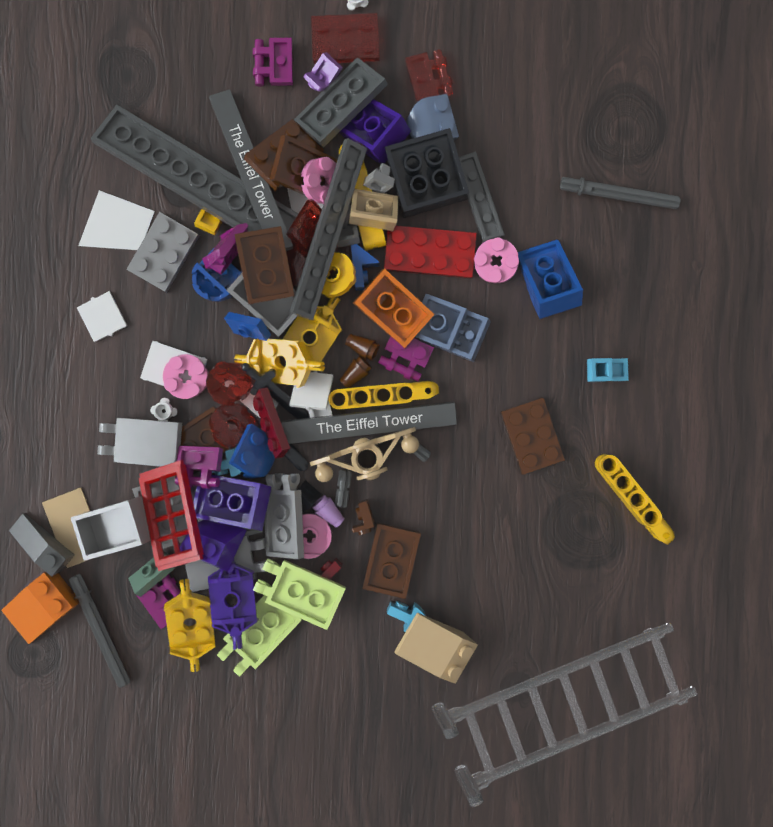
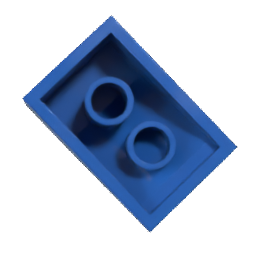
M558 239L518 252L519 265L539 319L582 305L583 289Z

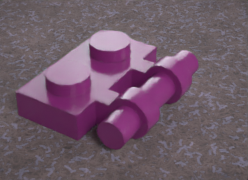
M269 38V47H264L262 39H255V48H253V57L255 58L253 77L255 78V85L258 87L264 86L265 77H270L271 86L293 85L292 38ZM265 57H270V67H264Z
M390 336L385 350L391 352L392 355L390 359L382 355L378 363L385 366L386 370H394L404 375V378L408 380L411 378L418 382L422 374L414 369L416 365L425 368L434 347L413 338L404 348ZM398 356L410 361L409 366L406 367L396 362Z
M178 447L176 461L183 460L184 464H186L190 488L201 486L203 489H210L220 485L219 478H212V471H221L222 448ZM194 470L201 471V477H194ZM176 476V477H175V484H176V485H179V483H178V478H177V476Z
M169 574L162 579L163 585L160 586L157 583L141 597L137 595L160 629L167 626L164 604L170 598L165 591L169 590L173 597H176L181 592L176 585L177 581L174 577L171 578Z

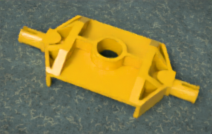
M333 297L326 306H317L313 320L297 316L282 340L304 342V334L309 331L314 332L316 340L312 344L305 342L304 344L311 359L321 362L339 333L342 332L333 314V310L340 299Z
M269 338L267 341L254 339L247 355L236 354L234 359H237L234 360L236 364L248 363L260 374L270 369H275L276 375L271 380L273 383L297 385L296 388L305 385L312 370L323 372L325 366H323L325 365L324 362H317L311 359L303 341ZM280 356L286 359L285 367L280 363Z
M184 579L179 581L180 594L164 604L170 654L189 659L191 672H195V666L197 672L200 670L199 658L215 648L210 598L193 593L190 590L189 579H185V586ZM188 618H193L196 620V623L192 626H187L184 624V621Z

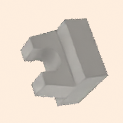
M382 163L380 169L376 168L365 177L363 186L378 193L387 192L393 187L395 181L394 178L389 176L390 166Z

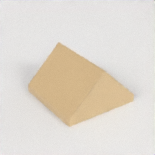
M354 189L349 224L393 231L397 223L398 196Z

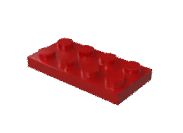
M395 226L393 231L388 230L384 269L395 272L472 279L476 233Z

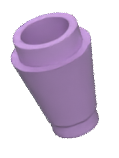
M325 495L321 496L312 506L315 514L335 528L345 519L330 497L327 498Z

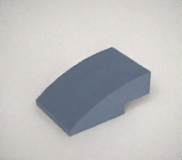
M425 294L422 303L435 315L415 338L474 362L491 323L489 318L468 311L467 308Z

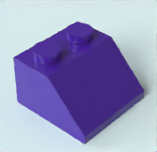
M208 520L198 522L204 552L203 559L200 561L228 572L247 530L238 526ZM189 534L185 536L180 546L181 551L192 549Z

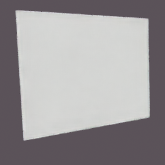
M99 191L78 246L138 250L146 236L155 211Z

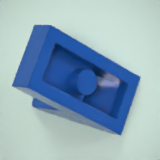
M353 244L351 245L352 262L356 271L355 289L360 291L365 289L364 284H368L367 270L363 271V268L378 267L380 262L359 245Z

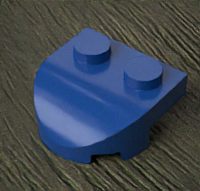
M202 260L199 264L196 263L192 270V285L201 297L209 301H225L232 297L226 289L241 272L234 265L230 264L222 274H219L213 269H206Z
M248 424L231 457L229 464L244 473L243 476L246 478L264 477L271 470L275 457L273 452L269 450L266 432L254 424Z

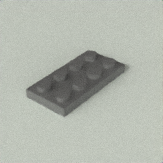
M357 57L294 121L324 148L388 85L387 81Z

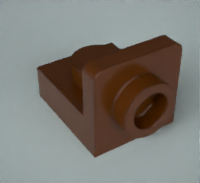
M368 499L358 503L359 507L356 508V513L359 521L363 520L364 523L352 526L353 533L358 532L359 535L371 532V528L375 526Z

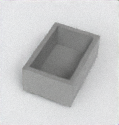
M242 273L226 289L252 314L262 319L264 324L278 337L298 316L290 313L294 296L248 304Z
M142 496L71 517L84 561L151 541Z

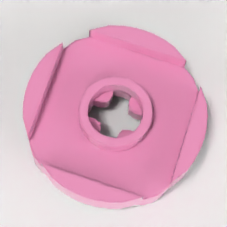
M329 157L312 159L307 162L302 170L301 177H304L302 189L305 196L313 203L324 204L336 167V162ZM320 176L325 178V185H320Z
M501 238L487 240L476 251L474 257L475 269L478 275L486 282H507L517 272L519 264L518 252L507 240ZM493 256L502 257L501 266L491 265Z
M188 354L175 356L170 359L164 368V387L177 398L191 399L206 389L209 382V372L198 357ZM188 370V375L192 376V378L183 383V379L180 378L181 373L183 374Z
M302 514L303 534L307 533L308 530H312V533L316 534V538H312V542H308V539L303 536L304 558H316L330 546L332 540L331 527L326 520L317 514Z

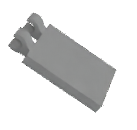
M117 418L116 424L100 423L99 432L116 433L115 446L98 445L97 454L114 455V462L161 467L176 462L178 447L181 446L182 423Z
M283 473L266 475V483L272 487L264 521L266 556L290 559L304 558L301 490H296L300 482L299 474L283 475Z
M244 536L234 561L236 564L253 570V580L257 578L256 572H265L263 566L267 560L254 562L252 551L265 549V538L250 541L249 536ZM200 560L185 564L190 590L195 592L209 589L208 576L219 570V568Z

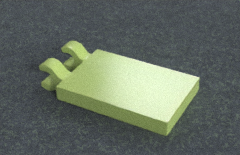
M267 559L263 570L277 575L272 586L258 579L253 590L268 596L265 603L328 630L346 587L287 560H284L282 565H279L277 562Z
M263 595L256 603V613L259 621L242 632L243 648L235 650L243 657L233 670L239 677L250 665L256 669L302 620L265 603L268 597L266 595ZM230 634L223 638L227 644L217 654L222 661L234 650L233 639Z

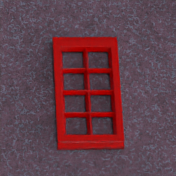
M179 460L139 474V483L155 566L158 568V571L202 560L204 552L186 464H184L183 460ZM177 475L180 489L169 493L166 478ZM161 480L163 495L153 498L150 484ZM181 495L184 509L173 512L170 498ZM164 500L167 514L157 517L154 503ZM185 514L188 529L177 532L174 517ZM168 519L171 534L160 536L158 522ZM189 534L192 549L181 551L178 537ZM172 539L175 553L164 556L162 542Z

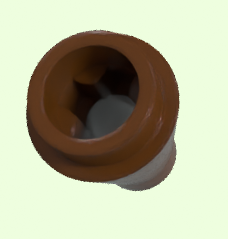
M352 333L345 342L346 346L350 347L365 360H374L380 348L376 340L356 336Z
M359 356L357 359L354 358L339 380L345 387L350 388L353 384L369 375L372 367L365 359Z

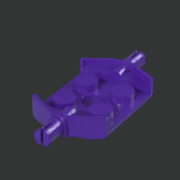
M233 559L228 572L219 569L208 576L212 627L230 634L233 639V649L236 650L237 648H243L242 632L257 623L259 618H257L255 591L253 590L254 571L236 564ZM228 594L236 595L238 602L235 606H230L226 602Z

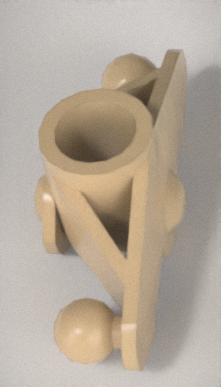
M412 427L371 440L367 438L358 439L353 446L311 461L310 465H317L315 476L320 482H328L333 477L332 468L326 465L325 462L362 474L357 476V480H374L381 473L387 471V467H380L401 436H403L401 443L403 451L410 454L418 450L419 441L411 434L416 431V428ZM394 439L383 455L381 449L376 444ZM368 449L375 453L377 461L373 467L363 468L360 466L358 455L361 451ZM352 453V464L334 459Z

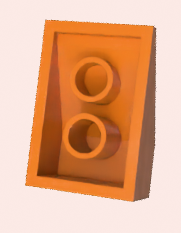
M382 269L353 302L355 306L404 348L435 315L386 269Z
M44 572L25 587L1 611L26 642L30 644L75 608L79 602L78 599H74L76 597L75 593L59 573L50 576L47 572Z

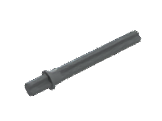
M562 177L560 181L561 190L576 192L579 196L587 194L671 209H678L681 202L679 196L584 180L583 177L581 179Z
M77 574L69 579L76 595L74 599H78L119 688L124 687L130 683V678L90 594L92 590L88 589L83 576Z

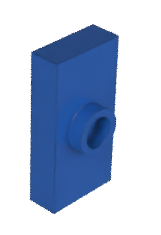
M228 312L224 317L234 334L267 341L271 336L262 319Z

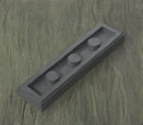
M476 151L459 157L469 190L467 199L482 242L504 237L505 234Z

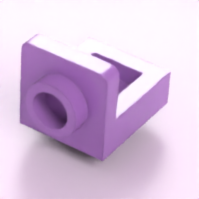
M326 52L322 53L312 71L305 73L303 77L308 81V85L313 90L321 92L337 78L343 67Z

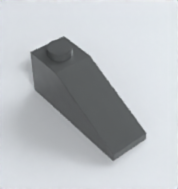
M25 513L19 517L9 530L34 563L50 576L62 572L75 556L74 553Z

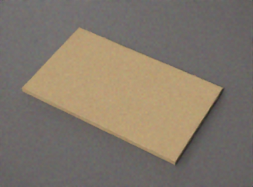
M78 488L42 502L56 540L75 554L66 565L67 568L85 562L71 521V517L90 511L82 488Z

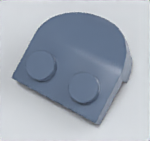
M447 94L421 99L414 105L407 117L406 123L411 130L409 135L412 139L448 128L451 129L454 140L459 137Z

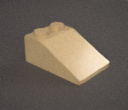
M416 613L394 653L433 675L456 684L478 644L463 631Z

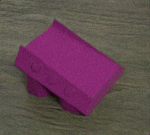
M247 223L238 224L220 235L221 240L213 251L202 258L206 269H213L222 274L238 255L234 234L248 232Z

